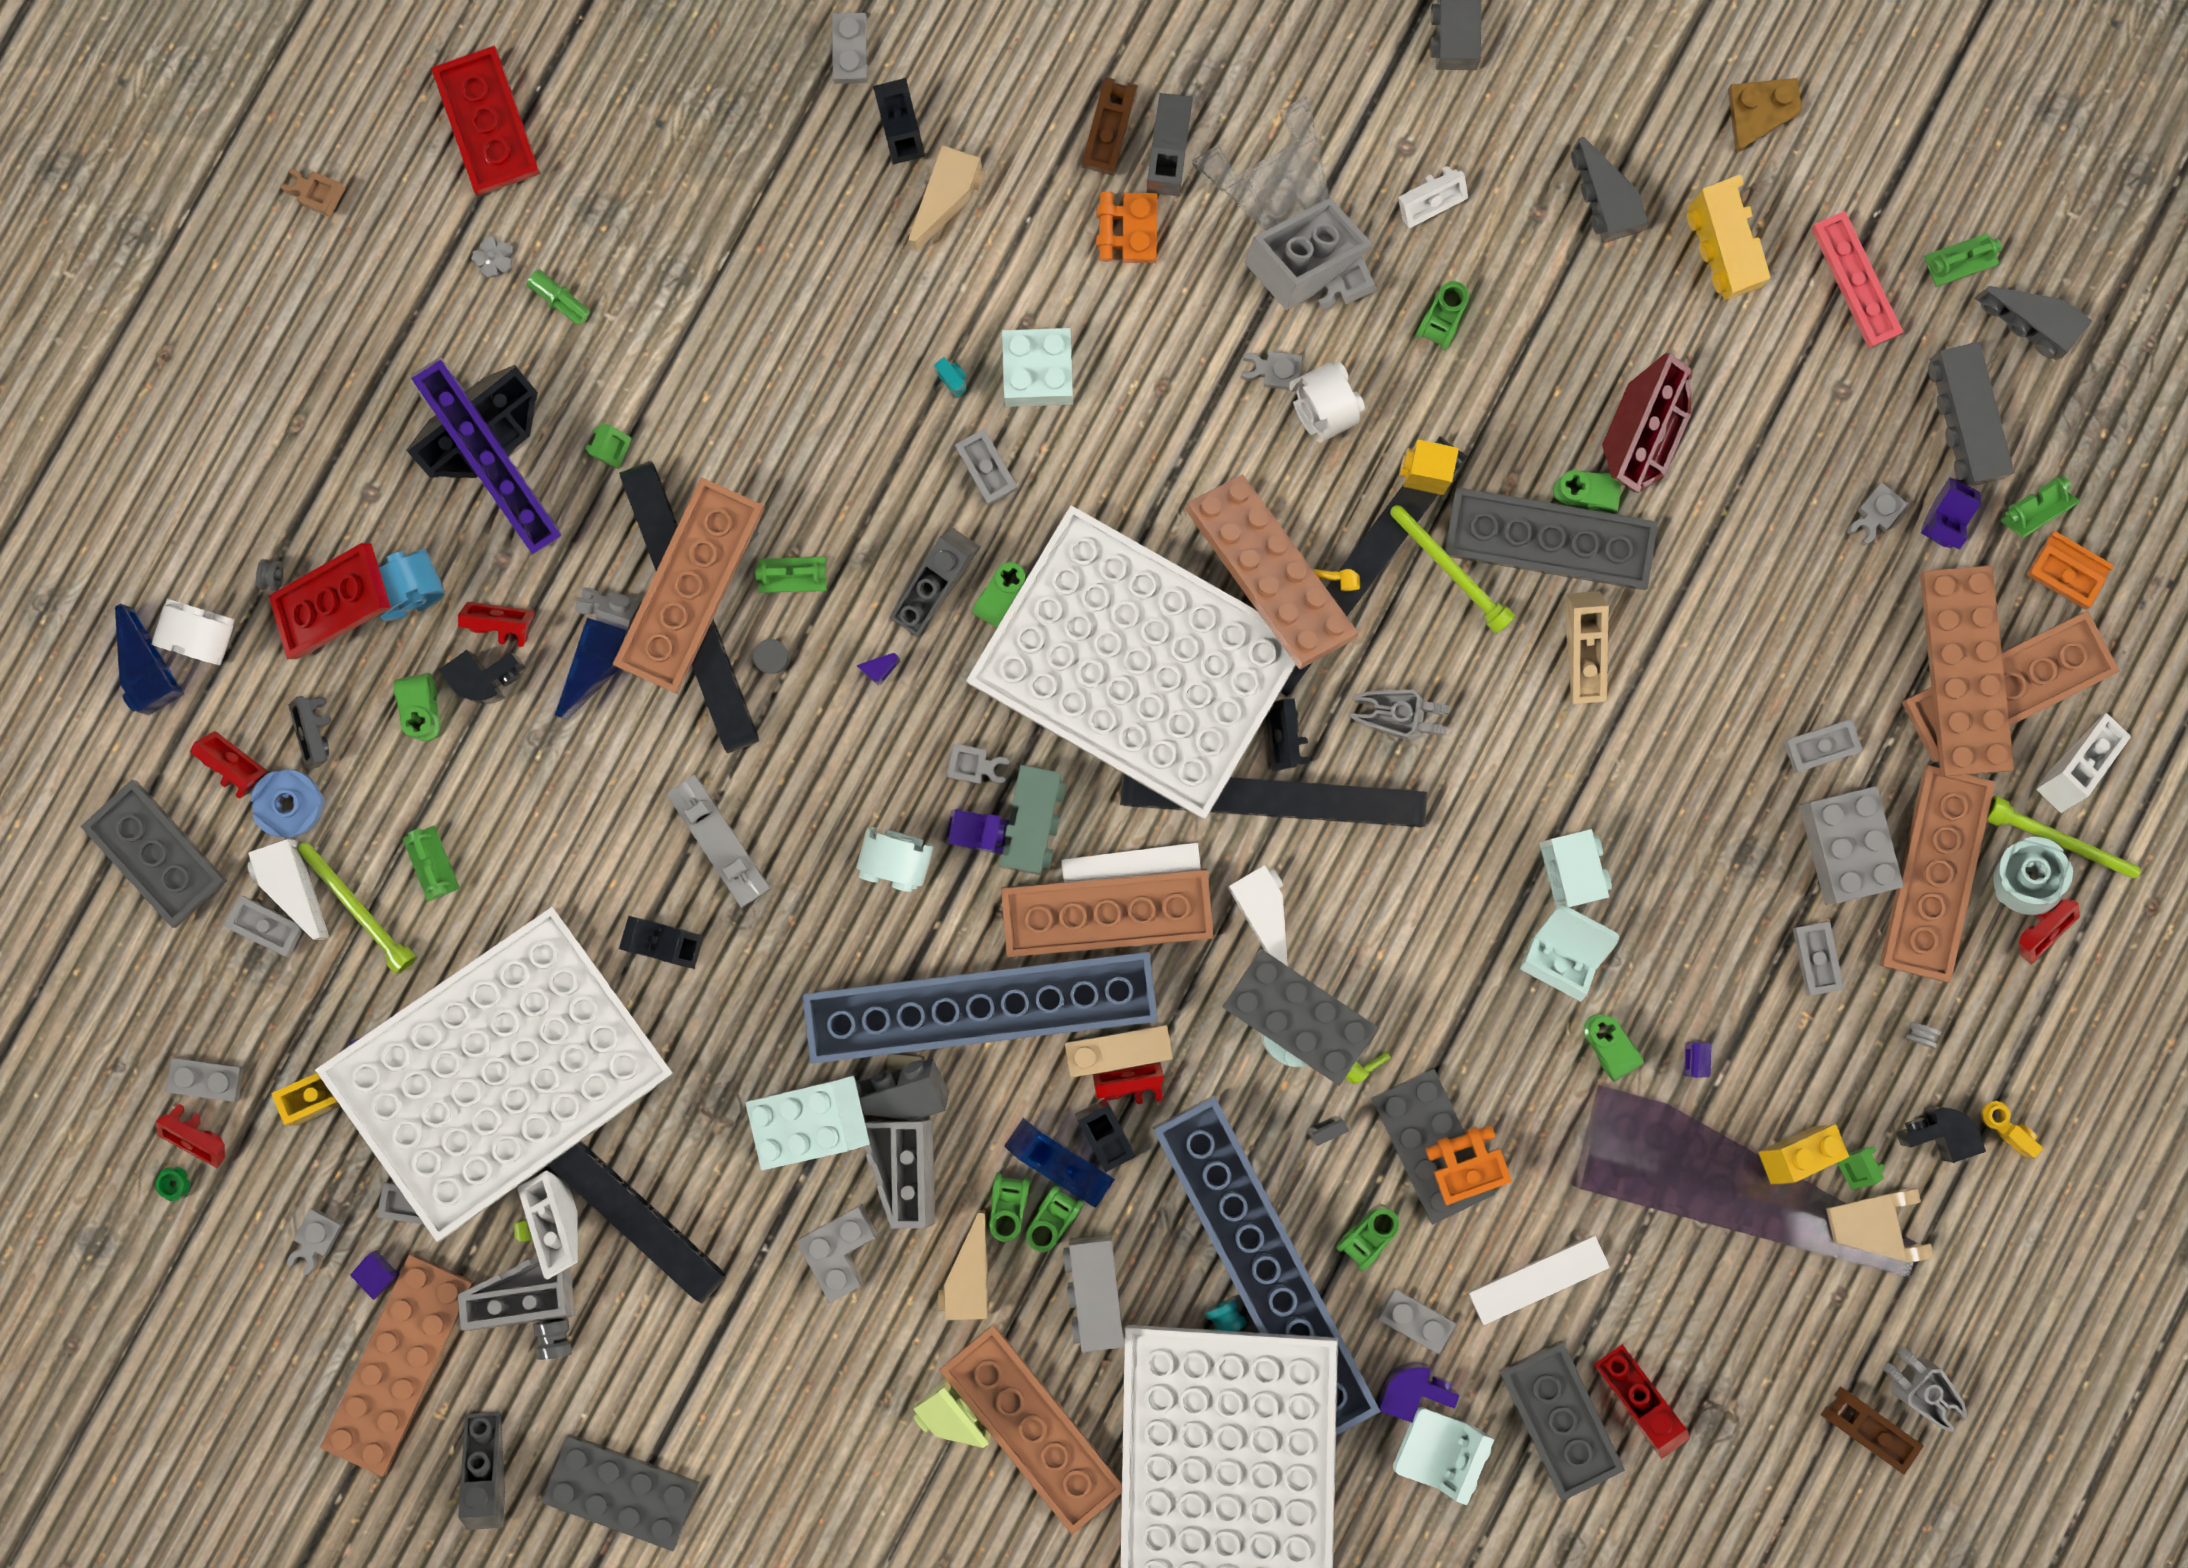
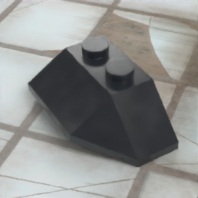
M516 365L483 377L465 391L507 454L530 437L538 392ZM436 415L428 420L406 449L429 477H478Z

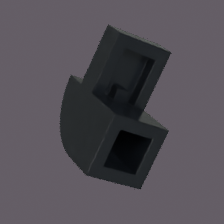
M906 78L873 86L893 165L925 157Z
M465 650L438 670L458 695L475 703L492 704L505 699L498 686L502 684L505 687L515 682L521 676L519 672L525 668V665L517 655L510 652L485 669L474 653Z
M628 915L619 949L695 969L704 936Z
M1106 1098L1075 1113L1076 1119L1105 1173L1136 1157Z
M1939 1106L1925 1107L1924 1111L1928 1121L1925 1118L1911 1120L1905 1123L1906 1129L1896 1132L1901 1146L1914 1147L1935 1140L1942 1161L1955 1163L1986 1152L1979 1130L1973 1120L1965 1113L1952 1108Z

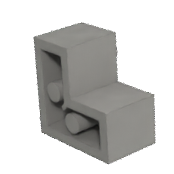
M862 1204L807 1233L796 1241L829 1304L859 1288L864 1282L849 1252L871 1241L878 1233Z

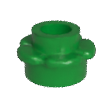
M180 1167L163 1169L156 1179L155 1187L157 1193L168 1201L179 1200L182 1195H186L190 1190L191 1183L187 1179V1172ZM172 1180H174V1181L176 1182V1186H175V1187H172V1186H171V1181H172Z

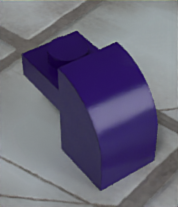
M1949 477L1935 498L1923 522L1921 534L1931 538L1943 547L1950 549L1955 547L1960 550L1967 540L1966 526L1981 505L1980 492Z
M958 809L951 810L945 844L1003 854L1006 840L1005 834L1009 820L990 814L982 815Z
M1411 1362L1398 1366L1386 1377L1376 1404L1380 1411L1413 1423L1422 1396L1455 1409L1460 1395L1456 1390L1452 1389L1453 1383L1437 1376H1433L1432 1381L1428 1380L1432 1369L1427 1364Z

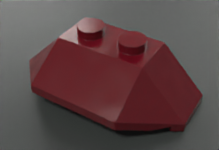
M1670 353L1663 354L1628 383L1602 443L1611 477L1634 493H1640L1645 487L1654 484L1666 475L1691 416L1692 392L1689 380L1692 378V369Z

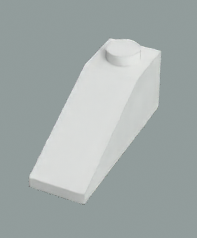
M2107 713L2103 714L2050 769L2036 790L2060 813L2066 811L2091 794L2131 736Z
M286 839L249 852L251 862H248V870L251 878L255 882L257 881L258 885L313 940L330 938L304 858L297 850L299 842Z
M1264 865L1227 888L1264 950L1288 966L1283 895L1279 890L1284 885L1275 869L1273 868L1268 871Z
M545 1171L517 1188L543 1276L546 1279H550L578 1263L577 1209L570 1186L563 1179Z

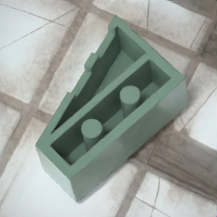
M1020 765L1009 825H1007L1005 834L1006 840L1003 855H1001L999 862L1001 868L1042 876L1043 869H1050L1053 849H1048L1047 846L1049 836L1057 835L1060 816L1054 815L1056 801L1063 802L1067 784V782L1061 781V773Z

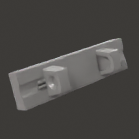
M693 775L666 793L741 908H744L771 890V887L696 775ZM710 814L698 823H696V820L700 816Z

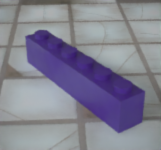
M438 357L411 375L412 381L530 552L534 554L561 536L559 528L442 357Z

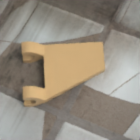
M1909 1188L1899 1189L1888 1194L1826 1208L1834 1243L1908 1263L1934 1258L1931 1244L1922 1245L1921 1243H1916L1904 1247L1896 1214V1207L1921 1202L1918 1188L1910 1190Z

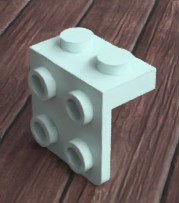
M1562 904L1557 905L1531 939L1520 970L1581 1002L1589 991L1596 969L1617 945L1619 935L1574 909L1566 908Z
M1419 1407L1413 1423H1410L1393 1463V1470L1398 1475L1435 1487L1456 1502L1467 1505L1477 1487V1480L1484 1463L1490 1456L1494 1439L1473 1425L1430 1409Z

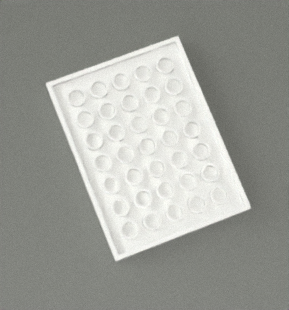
M1070 506L966 682L1201 819L1206 820L1296 664L1257 610L1079 509Z
M553 907L315 1070L438 1243L673 1075Z
M1127 1325L1125 1327L1121 1568H1333L1338 1338Z

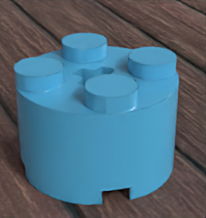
M426 549L418 550L408 556H405L403 551L393 553L384 559L386 564L379 567L391 606L390 609L380 614L383 621L408 616L406 611L417 608L418 612L440 601L445 595L443 585Z

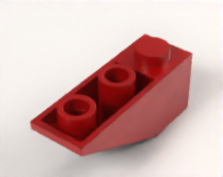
M1623 1344L1594 1364L1661 1459L1690 1439L1686 1427Z

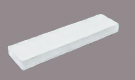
M1198 843L1061 860L1064 882L1201 869Z
M1591 1235L1468 1291V1294L1481 1323L1486 1325L1610 1267L1596 1236Z

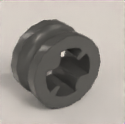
M261 559L256 571L258 589L265 590L267 587H270L272 591H278L283 580V565L281 561L275 560L270 564L269 560Z

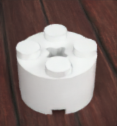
M1340 362L1334 365L1326 363L1292 380L1289 385L1290 393L1295 390L1297 392L1298 400L1294 401L1293 404L1302 424L1310 435L1315 433L1319 435L1316 440L1319 443L1357 425L1360 421L1359 413L1365 410L1361 396L1357 392H1352L1347 382L1348 373Z
M167 599L151 645L221 665L232 633L234 619Z

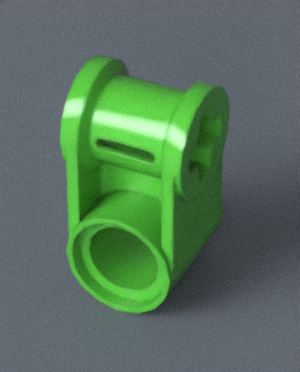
M1449 281L1441 287L1415 337L1419 339L1425 337L1440 344L1442 350H1447L1459 325L1458 321L1468 303L1469 293L1465 285L1458 281ZM1450 292L1455 293L1460 299V305L1455 307L1448 306L1444 302L1443 295Z
M1571 470L1555 482L1553 495L1560 504L1605 513H1617L1622 484L1614 480L1611 474ZM1570 481L1572 482V487L1578 489L1573 495L1571 494V488L1566 487V484Z
M1013 562L1000 565L988 586L977 599L971 614L998 628L1027 579L1023 568ZM1014 572H1017L1016 577L1019 583L1017 585L1011 583L1009 587H1005L1006 581L1003 576L1005 574L1011 576Z
M425 673L395 679L393 684L394 695L398 704L400 725L403 732L420 741L428 742L433 740L440 732L441 723L437 707V690L432 675ZM421 718L425 719L426 723L420 725V730L416 729V725L421 723Z
M1595 1014L1586 1020L1584 1035L1595 1051L1604 1071L1613 1082H1616L1644 1064L1640 1053L1628 1039L1616 1019L1603 1014ZM1599 1024L1608 1026L1605 1030L1607 1035L1605 1038L1596 1035L1600 1031Z
M996 1172L991 1202L993 1205L990 1231L997 1240L1009 1242L1018 1236L1022 1227L1024 1209H1026L1030 1177H1025L1023 1180L1002 1177L1001 1173ZM1003 1188L1018 1190L1019 1193L1004 1191ZM1007 1215L1014 1219L1016 1228L1013 1233L1003 1235L997 1231L996 1221L1001 1216Z
M1056 1183L1043 1200L1038 1213L1027 1230L1028 1244L1033 1250L1038 1252H1047L1056 1245L1065 1229L1071 1225L1084 1204L1082 1200L1075 1201L1060 1191V1186ZM1054 1201H1057L1066 1208H1068V1211L1064 1210L1063 1208L1055 1204ZM1038 1226L1048 1227L1052 1232L1051 1241L1045 1245L1035 1243L1032 1238L1033 1230Z
M1374 1206L1341 1238L1336 1245V1249L1338 1251L1344 1250L1358 1263V1269L1363 1272L1396 1236L1400 1225L1398 1217L1388 1206ZM1387 1214L1391 1217L1392 1223L1387 1230L1378 1231L1374 1228L1373 1222L1378 1215ZM1354 1243L1357 1244L1365 1253H1362V1252H1361L1355 1245H1353V1244H1354Z

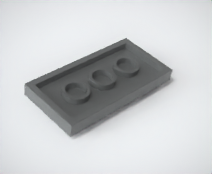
M131 780L80 826L172 928H177L227 882L226 878L136 780Z
M1263 949L1259 950L1222 1006L1338 1086L1341 1085L1379 1028Z
M1434 1068L1371 1097L1432 1225L1495 1195L1493 1190H1489L1449 1205L1444 1204L1433 1171L1446 1167L1442 1157L1429 1161L1425 1148L1437 1144V1140L1444 1137L1452 1139L1465 1134V1131ZM1469 1147L1455 1152L1454 1155L1456 1161L1460 1162L1474 1157L1475 1153L1473 1148Z
M1562 1341L1499 1370L1554 1488L1562 1501L1625 1471Z
M569 1434L566 1437L542 1503L674 1551L700 1482Z

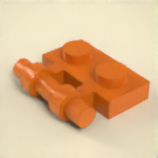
M1101 192L1100 205L1096 206V217L1100 219L1099 235L1096 236V248H1099V261H1112L1113 250H1123L1122 263H1156L1157 193H1123V206L1113 205V193ZM1113 220H1123V236L1113 235Z
M1491 1125L1480 1129L1475 1126L1467 1129L1466 1134L1452 1139L1444 1137L1437 1140V1144L1425 1148L1429 1161L1442 1157L1446 1167L1433 1171L1445 1205L1512 1182L1501 1149L1496 1148L1487 1152L1483 1143L1496 1138ZM1469 1147L1473 1148L1474 1157L1460 1162L1456 1161L1455 1152Z

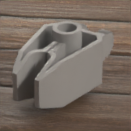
M1415 690L1370 691L1353 696V701L1356 703L1376 707L1377 710L1371 715L1350 713L1352 719L1372 730L1411 742L1420 737L1421 733L1446 735L1447 727L1436 723H1423L1424 712L1437 715L1449 714L1450 706L1425 702Z
M1902 1347L1897 1353L1908 1364L1906 1368L1901 1372L1890 1363H1887L1882 1368L1893 1380L1891 1382V1393L1938 1427L1954 1432V1427L1946 1419V1409H1951L1963 1419H1966L1967 1411L1964 1401L1941 1368L1924 1357L1916 1358L1905 1347Z

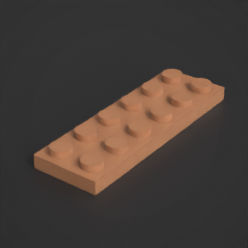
M1243 474L1187 502L1186 512L1299 670L1356 639L1358 632Z
M700 478L613 665L678 695L764 512V505L705 478Z
M1993 566L1923 571L1920 573L1941 777L2014 771Z
M2085 611L2002 652L2009 726L2120 672L2089 611ZM1932 687L1902 701V704L1934 763L1939 761Z
M1930 765L1924 766L1900 871L1904 887L1896 889L1879 966L1951 983L1995 781L1971 775L1941 777L1940 768Z
M1207 869L1001 887L1007 957L1214 939Z
M409 1254L320 1446L321 1449L379 1476L384 1477L387 1474L460 1316L458 1294L472 1288L475 1283L474 1281L418 1255Z
M994 1323L939 1369L1072 1535L1122 1494V1481Z

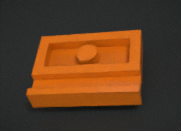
M2053 531L2049 534L2048 540L2042 546L2026 575L2086 610L2091 608L2107 580L2108 573L2115 565L2060 533Z

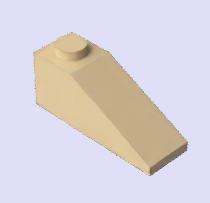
M943 145L941 146L908 239L912 250L918 251L971 200L974 189L978 191L981 189L985 171L981 170V159L979 157Z
M1600 591L1566 594L1565 626L1571 700L1573 704L1607 701L1609 605Z
M1167 1025L1065 1042L1070 1078L1173 1059Z
M979 1210L944 1284V1290H938V1310L945 1311V1320L988 1318L986 1210Z

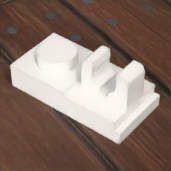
M1446 166L1442 168L1443 176L1434 179L1430 174L1426 177L1427 183L1398 197L1402 219L1408 228L1468 199L1465 175L1462 171L1458 172L1456 169L1452 171L1450 167Z

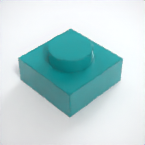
M943 357L934 364L935 373L956 399L967 391L966 384L963 381L967 376L955 361L950 364Z

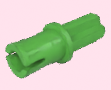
M541 269L536 270L529 277L526 284L527 287L545 299L550 309L556 308L576 325L583 324L590 315L589 309L568 293L569 289L566 286H559L544 274Z

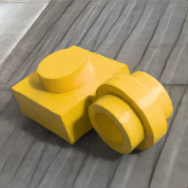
M1998 1101L1986 1103L1981 1110L1982 1122L1987 1127L1996 1129L1998 1131L1996 1134L2020 1155L2035 1159L2044 1149L2035 1141L2038 1136L2024 1124L2020 1123L2018 1126L2010 1123L2011 1113L2004 1103ZM1997 1109L1999 1117L1994 1121L1992 1114Z

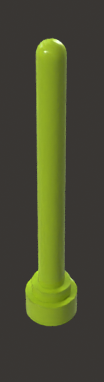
M1395 505L1391 508V516L1485 613L1483 617L1487 620L1486 625L1495 634L1510 624L1515 614L1506 605L1502 606L1499 602L1494 603L1402 506Z
M1996 795L1992 797L1987 822L1995 826L2010 824L2037 837L2049 839L2064 849L2130 878H2137L2141 874V870L2137 865L2014 811V807L2010 806L2009 801Z
M307 842L300 843L297 848L298 853L386 953V965L395 975H399L407 970L417 960V956L408 946L397 945L314 848Z

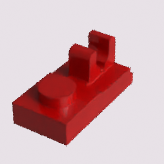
M467 601L458 614V627L468 628L474 633L498 631V642L503 645L508 640V633H514L518 638V647H523L528 640V628L535 617V611Z
M216 731L195 741L190 750V753L205 766L223 776L220 781L221 786L225 788L232 783L237 786L238 791L235 796L239 799L249 794L254 784L269 772Z
M2061 899L2053 912L2048 911L2045 914L2035 915L2040 922L2036 926H2029L2019 938L2021 957L2032 965L2080 918L2079 903L2075 900L2070 902L2068 899Z
M1160 1062L1092 1074L1097 1099L1116 1100L1125 1094L1134 1092L1136 1103L1143 1104L1142 1094L1146 1089L1154 1092L1156 1102L1161 1101L1163 1098L1161 1082L1165 1081Z
M178 1104L169 1115L165 1114L163 1118L159 1116L156 1120L157 1136L218 1169L226 1158L225 1144L217 1134L211 1131L202 1132L197 1129L201 1124L199 1114L195 1113L191 1120L182 1123L180 1122V1117L184 1114V1106Z

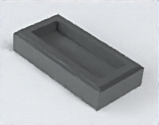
M1336 1115L1307 1128L1310 1140L1316 1146L1349 1132L1345 1121Z

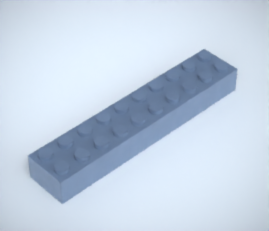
M1150 952L802 994L810 1064L1158 1022Z
M1212 1095L1152 1127L1259 1333L1338 1338L1336 1436L1380 1413L1379 1407L1216 1097Z

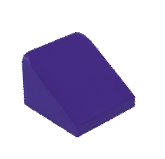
M891 653L859 664L857 667L879 686L900 663V658L895 653Z
M1685 1043V1076L1694 1078L1710 1077L1711 1043Z
M377 1250L370 1252L350 1274L373 1300L400 1275Z

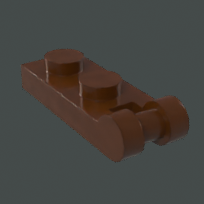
M1105 77L1083 156L1082 168L1115 175L1138 85L1128 83L1126 86L1115 83V79ZM1111 97L1123 99L1122 105L1111 103Z
M1840 1386L1834 1394L1837 1398L1830 1408L1826 1406L1820 1415L1905 1475L1924 1446ZM1848 1406L1856 1410L1849 1422L1841 1417Z

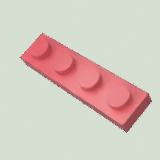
M1843 211L1814 224L1811 230L1868 349L1901 335L1903 330L1846 212Z

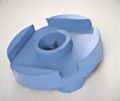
M296 770L274 771L266 774L255 785L251 794L254 812L252 815L259 828L267 834L275 837L297 838L309 832L316 825L321 816L325 800L316 782L308 775ZM282 796L285 798L292 796L294 798V808L292 811L286 810L283 813L280 810L282 803L279 800Z

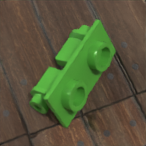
M1986 233L1926 254L1924 258L1935 287L2000 265L1997 252L2002 250V245L1998 238L1992 239Z
M2055 477L2051 482L2038 489L2039 496L2036 497L2030 494L2016 504L2010 505L2001 522L2024 538L2080 503V500L2068 492V489L2071 488V483L2066 477Z
M826 557L758 559V567L755 569L756 580H758V593L827 591Z
M435 825L424 830L421 828L408 833L409 836L402 838L427 902L460 889Z

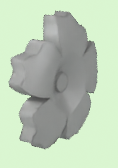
M492 236L489 238L485 237L484 241L480 244V248L483 251H473L471 259L478 267H482L481 274L487 278L498 276V269L504 274H507L512 269V259L509 256L513 253V249L510 243L500 241L497 244Z

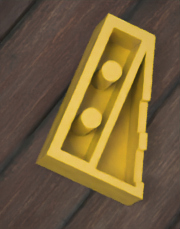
M1741 174L1703 188L1687 208L1688 212L1686 214L1689 227L1692 231L1697 232L1701 242L1699 244L1701 257L1705 262H1709L1712 269L1713 286L1717 293L1722 294L1724 301L1759 289L1771 278L1759 237L1753 238L1747 222V218L1753 216L1750 206L1743 207L1738 187L1744 185Z

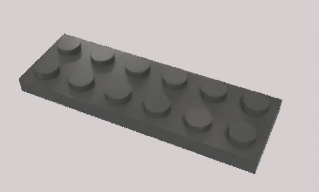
M1456 487L1453 494L1444 551L1453 558L1646 590L1649 584L1658 522Z

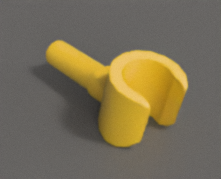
M1313 569L1320 579L1340 580L1341 591L1360 589V576L1351 569L1341 570L1340 572Z

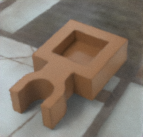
M290 168L288 173L297 181L293 186H287L282 183L280 188L289 195L299 196L297 201L302 206L331 218L346 188L340 182L313 171L307 180L298 171Z

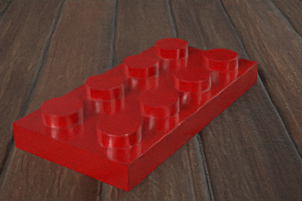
M495 45L431 67L473 191L477 196L541 174Z
M372 543L358 544L269 595L287 659H299L391 608Z

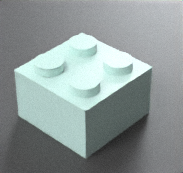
M1070 328L1002 330L1005 407L1073 405Z
M1592 829L1539 842L1555 906L1562 904L1567 908L1609 898L1608 890L1612 889L1611 879L1607 869L1602 870L1599 856L1603 855L1602 844L1598 835L1593 836Z

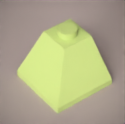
M946 1379L915 1404L913 1410L917 1414L913 1417L925 1433L930 1430L935 1437L981 1448L989 1444L991 1434Z

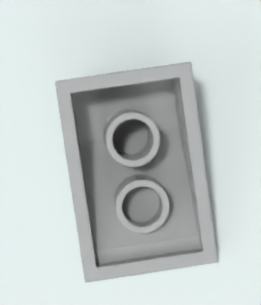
M1330 197L1254 236L1245 264L1285 310H1288L1316 294L1370 250L1373 244Z

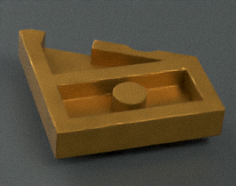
M1798 78L1730 85L1728 95L1735 152L1742 151L1752 142L1766 136L1779 125L1799 115L1802 107Z

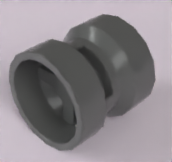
M568 1318L545 1320L533 1324L534 1335L538 1337L539 1345L536 1348L538 1360L560 1358L572 1354L571 1343L567 1340L566 1334L569 1330Z

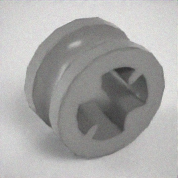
M1910 1022L1909 1027L1912 1028V1032L1906 1035L1905 1039L1936 1049L1935 1038L1941 1036V1031Z

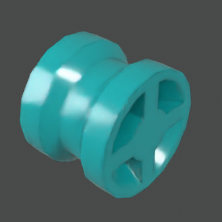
M1235 1297L1222 1301L1204 1312L1207 1320L1213 1322L1214 1330L1238 1331L1247 1325L1245 1317L1239 1315L1237 1311L1238 1303Z

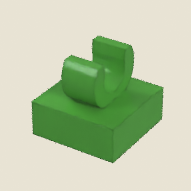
M601 423L599 428H594L592 431L596 434L592 445H586L585 449L594 458L608 466L619 469L632 438L611 425Z
M1874 1147L1848 1152V1158L1837 1162L1851 1190L1876 1185L1884 1179L1881 1173L1884 1170L1883 1163L1877 1165L1872 1155L1876 1152Z

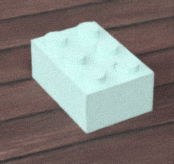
M854 1076L745 1102L761 1171L843 1153L870 1144Z

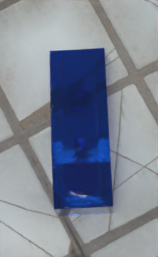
M120 603L115 606L119 682L125 691L122 697L126 705L133 712L136 711L137 713L150 716L183 696L184 692L157 647L151 645L153 640L135 610Z
M586 619L554 716L568 721L620 669L613 665V662L628 633L627 630L594 619Z
M1024 1117L1004 1145L1018 1160L1095 1208L1115 1180L1112 1176Z

